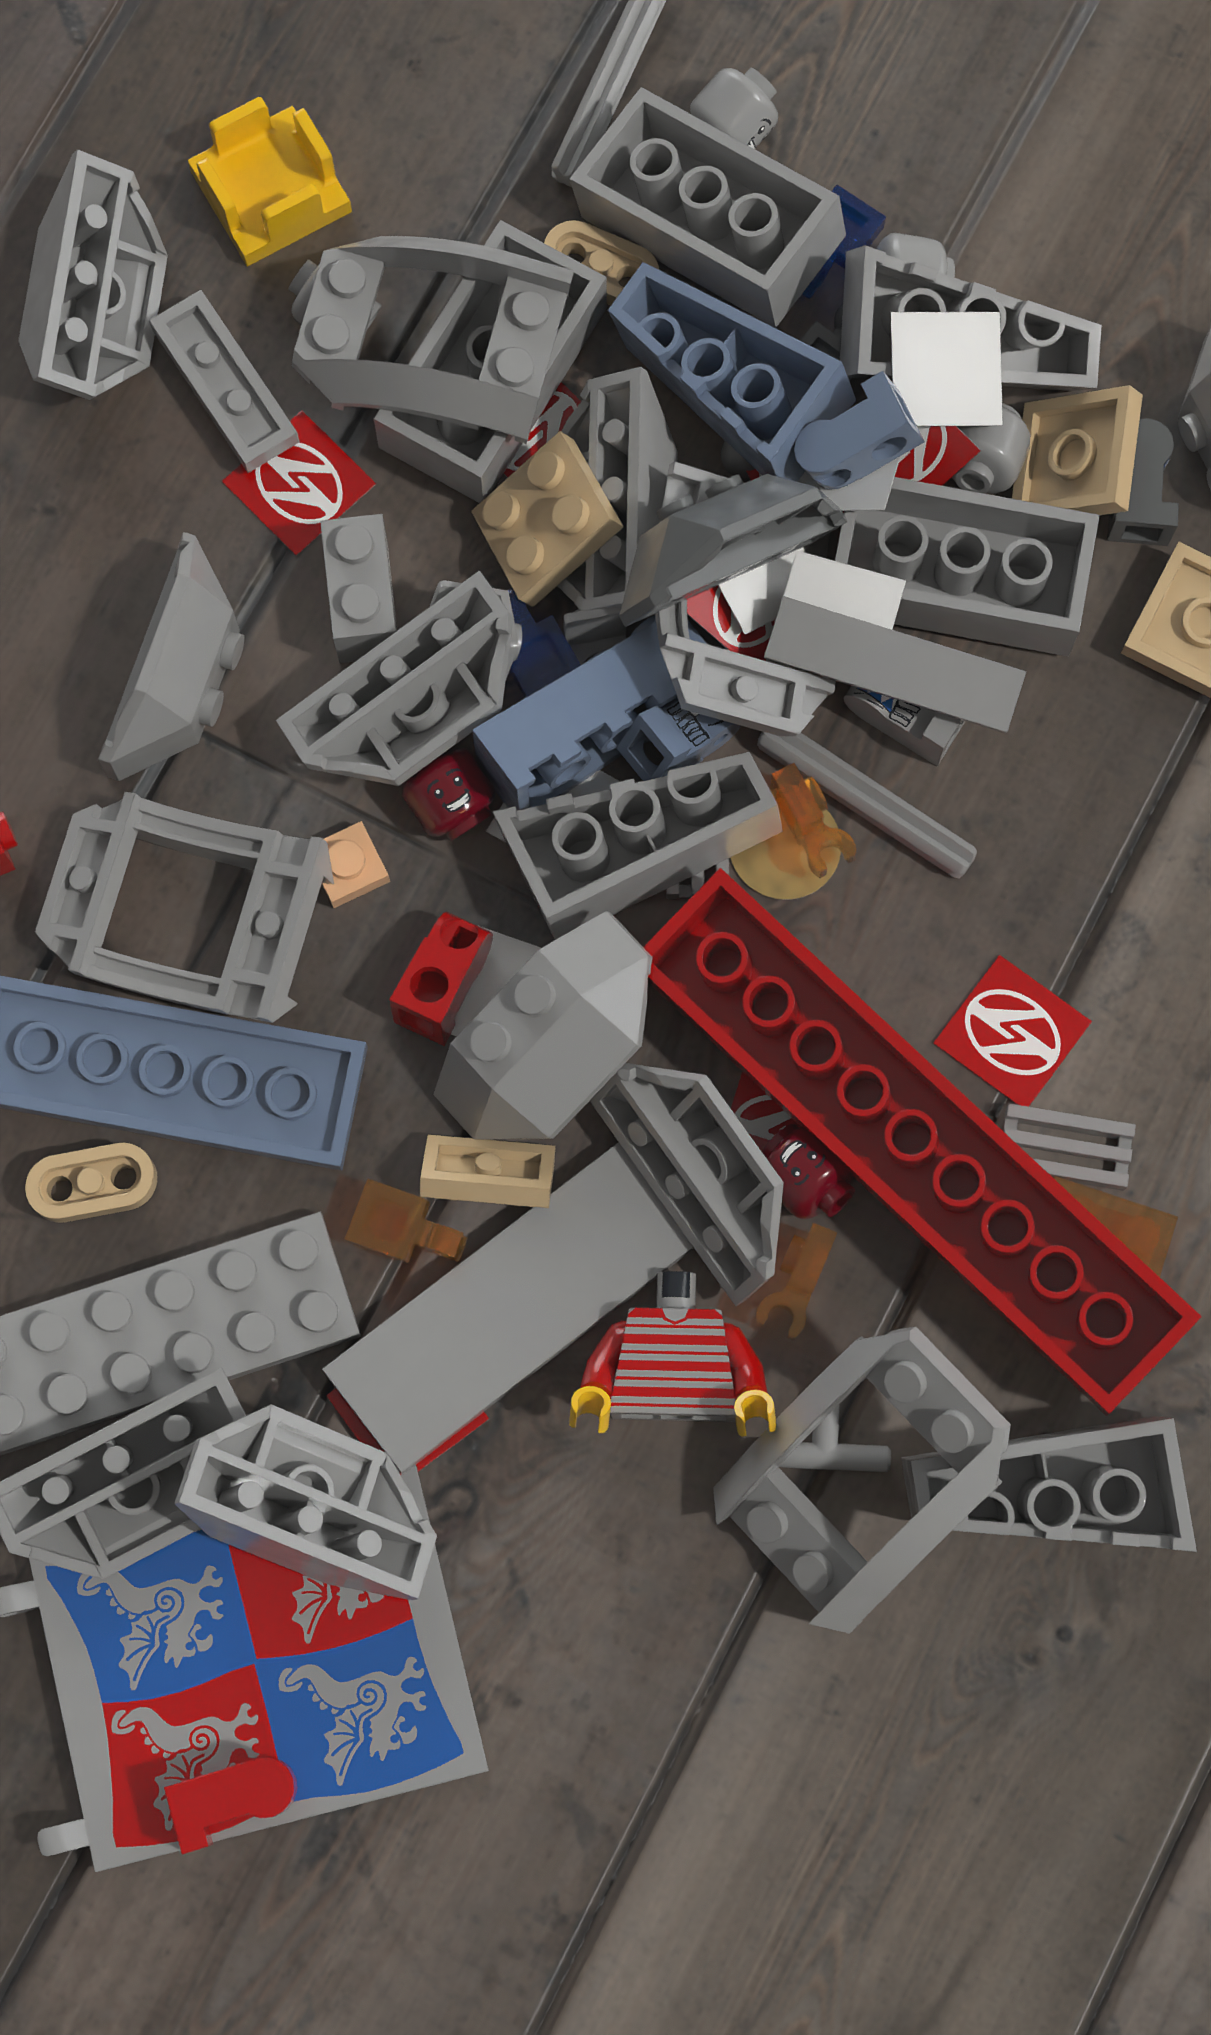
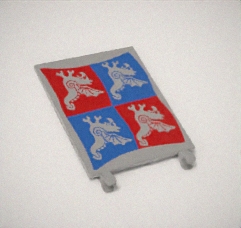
M415 1465L403 1475L400 1473L412 1493L423 1520L427 1519L429 1521L417 1466ZM202 1529L179 1539L105 1579H99L29 1558L34 1581L0 1587V1617L13 1616L40 1608L84 1818L41 1829L38 1832L37 1839L40 1852L44 1856L90 1846L94 1870L99 1872L181 1851L164 1787L257 1758L272 1757L282 1760L292 1769L297 1779V1793L294 1802L285 1812L275 1817L258 1818L247 1814L209 1826L213 1842L489 1771L435 1545L419 1598L416 1600L329 1585L214 1539Z

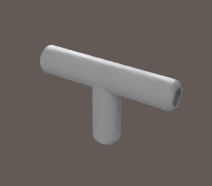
M838 1405L812 1431V1443L802 1442L779 1467L887 1472L891 1465V1449L888 1446L838 1444Z

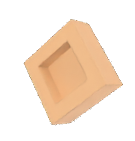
M362 821L324 838L328 843L334 885L322 883V886L333 908L390 882L389 875Z

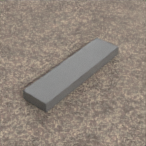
M785 596L782 598L764 655V659L1002 733L1008 732L1027 672Z

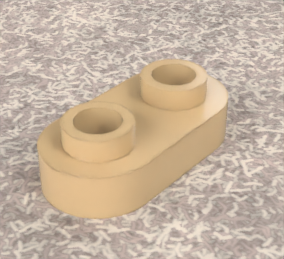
M566 221L556 225L548 233L544 242L565 255L574 253L581 255L584 258V261L581 262L582 264L606 276L607 304L610 306L624 288L618 282L624 277H632L642 262L659 270L657 260L646 248L582 221Z
M115 1143L43 1158L30 1170L26 1179L25 1192L32 1208L43 1218L58 1223L128 1211L142 1206L151 1198L156 1189L157 1171L153 1161L144 1150L130 1143ZM126 1168L135 1170L136 1181L130 1188L118 1189L115 1187V1176L120 1170ZM62 1180L70 1181L73 1186L70 1197L64 1201H54L51 1196L53 1186Z

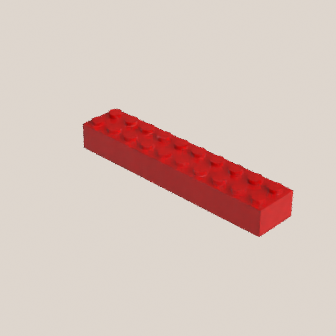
M719 868L644 946L645 950L652 956L651 974L648 975V983L800 1127H805L849 1169L858 1182L1105 1416H1108L1202 1317L722 868Z

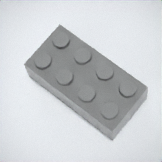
M642 87L570 177L574 195L583 219L604 231L646 248L658 262L774 328L779 325L846 236L839 195Z
M500 220L484 246L515 253L574 271L532 422V429L607 309V277ZM464 276L408 365L436 369L479 380L505 286ZM380 409L374 418L380 449L478 503H481L493 492L523 444L514 441L515 436L485 427L479 426V429L475 430L442 420L398 411Z
M894 477L885 510L844 511L848 522L841 526L835 561L906 580L894 624L1069 657L1080 632L1100 515Z

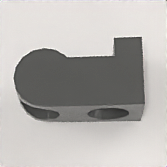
M1149 418L1139 420L1128 511L1109 514L1107 541L1168 546L1178 527L1179 503L1162 502L1163 473L1172 455L1174 447L1173 436L1169 429L1157 420Z

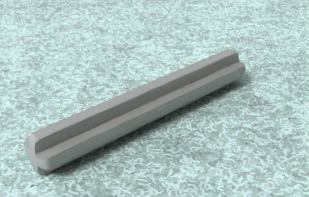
M628 0L552 163V177L557 182L572 187L570 177L605 134L666 0Z
M761 732L757 743L761 751L952 877H962L973 863L977 853L973 845L801 732L795 736H777Z

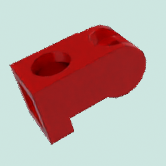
M447 911L444 912L434 924L428 937H424L389 999L394 1023L445 1046L455 1027V1017L472 983L478 977L486 962L493 941L492 932Z
M272 1757L257 1758L164 1787L182 1855L213 1845L209 1826L247 1814L258 1818H270L285 1812L294 1802L297 1793V1779L292 1769L282 1760Z

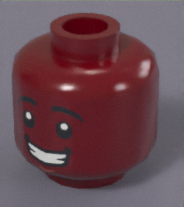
M457 748L448 753L444 752L411 776L402 787L403 798L424 830L434 837L446 834L450 841H453L493 814L488 806L495 798L496 791L473 754L465 748Z
M795 1124L787 1125L775 1134L762 1150L766 1159L784 1182L781 1204L795 1217L810 1219L820 1215L822 1212L828 1217H832L841 1211L853 1197L855 1188L850 1185L853 1178L852 1173L805 1127H798Z

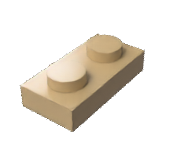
M428 1135L420 1177V1197L549 1208L555 1163V1146Z

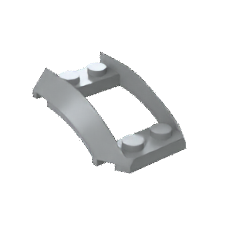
M379 236L324 250L295 345L292 367L309 384L311 381L332 403L331 407L343 411L345 406L376 408L424 416L478 430L479 426L513 435L515 436L514 441L527 444L574 271L496 248L427 237ZM385 267L439 271L505 286L479 380L414 365L358 360Z
M673 462L669 464L663 507L688 495H691L695 504L708 499L705 491L727 479V477ZM830 533L804 547L806 553L829 559L827 558ZM687 600L655 613L660 649L681 709L777 736H795L800 734L814 717L812 713L824 699L834 693L836 681L691 640L688 631Z
M124 792L123 799L104 808L95 804L72 815L35 933L50 950L54 951L69 967L68 970L76 975L186 1006L273 1023L298 1004L288 997V993L322 883L334 885L328 843L319 837L311 836L310 839L286 836L277 830L215 819L141 798L136 793ZM136 838L187 854L254 870L221 978L159 965L101 948Z
M916 1326L892 1330L886 1335L869 1338L861 1336L836 1358L776 1418V1430L769 1432L768 1427L713 1487L716 1523L718 1525L730 1516L815 1607L819 1613L809 1624L850 1634L960 1522L1002 1483L998 1478L1001 1455L1007 1451L1011 1424ZM865 1378L887 1398L958 1473L868 1562L779 1468L802 1441Z

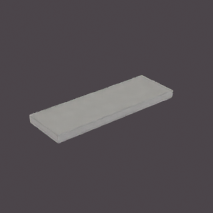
M618 1142L554 1191L550 1196L549 1208L533 1207L322 1370L384 1452L388 1453L394 1465L403 1475L655 1280L657 1273L665 1272L695 1248Z

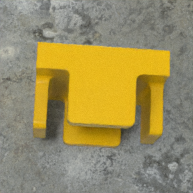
M257 97L211 121L209 129L213 146L188 159L193 177L247 267L352 212L351 202L335 175L332 154L304 108L296 111L292 105L270 117L262 97Z

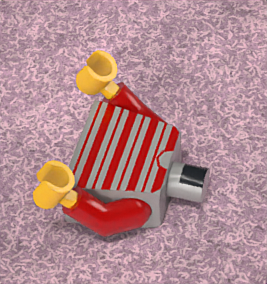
M665 1271L657 1273L656 1308H629L627 1320L612 1324L587 1360L580 1389L571 1398L569 1425L572 1428H576L577 1418L585 1413H592L600 1418L598 1433H605L607 1431L610 1414L612 1419L736 1422L737 1432L743 1437L747 1436L745 1423L753 1417L766 1419L769 1425V1432H774L776 1430V1416L773 1399L767 1391L763 1365L741 1328L731 1323L723 1322L721 1310L695 1309V1273Z

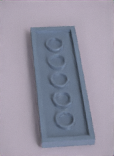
M0 976V1108L343 1171L368 1049L366 1042Z

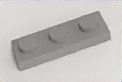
M202 290L197 291L149 320L152 331L247 473L300 442L298 432Z

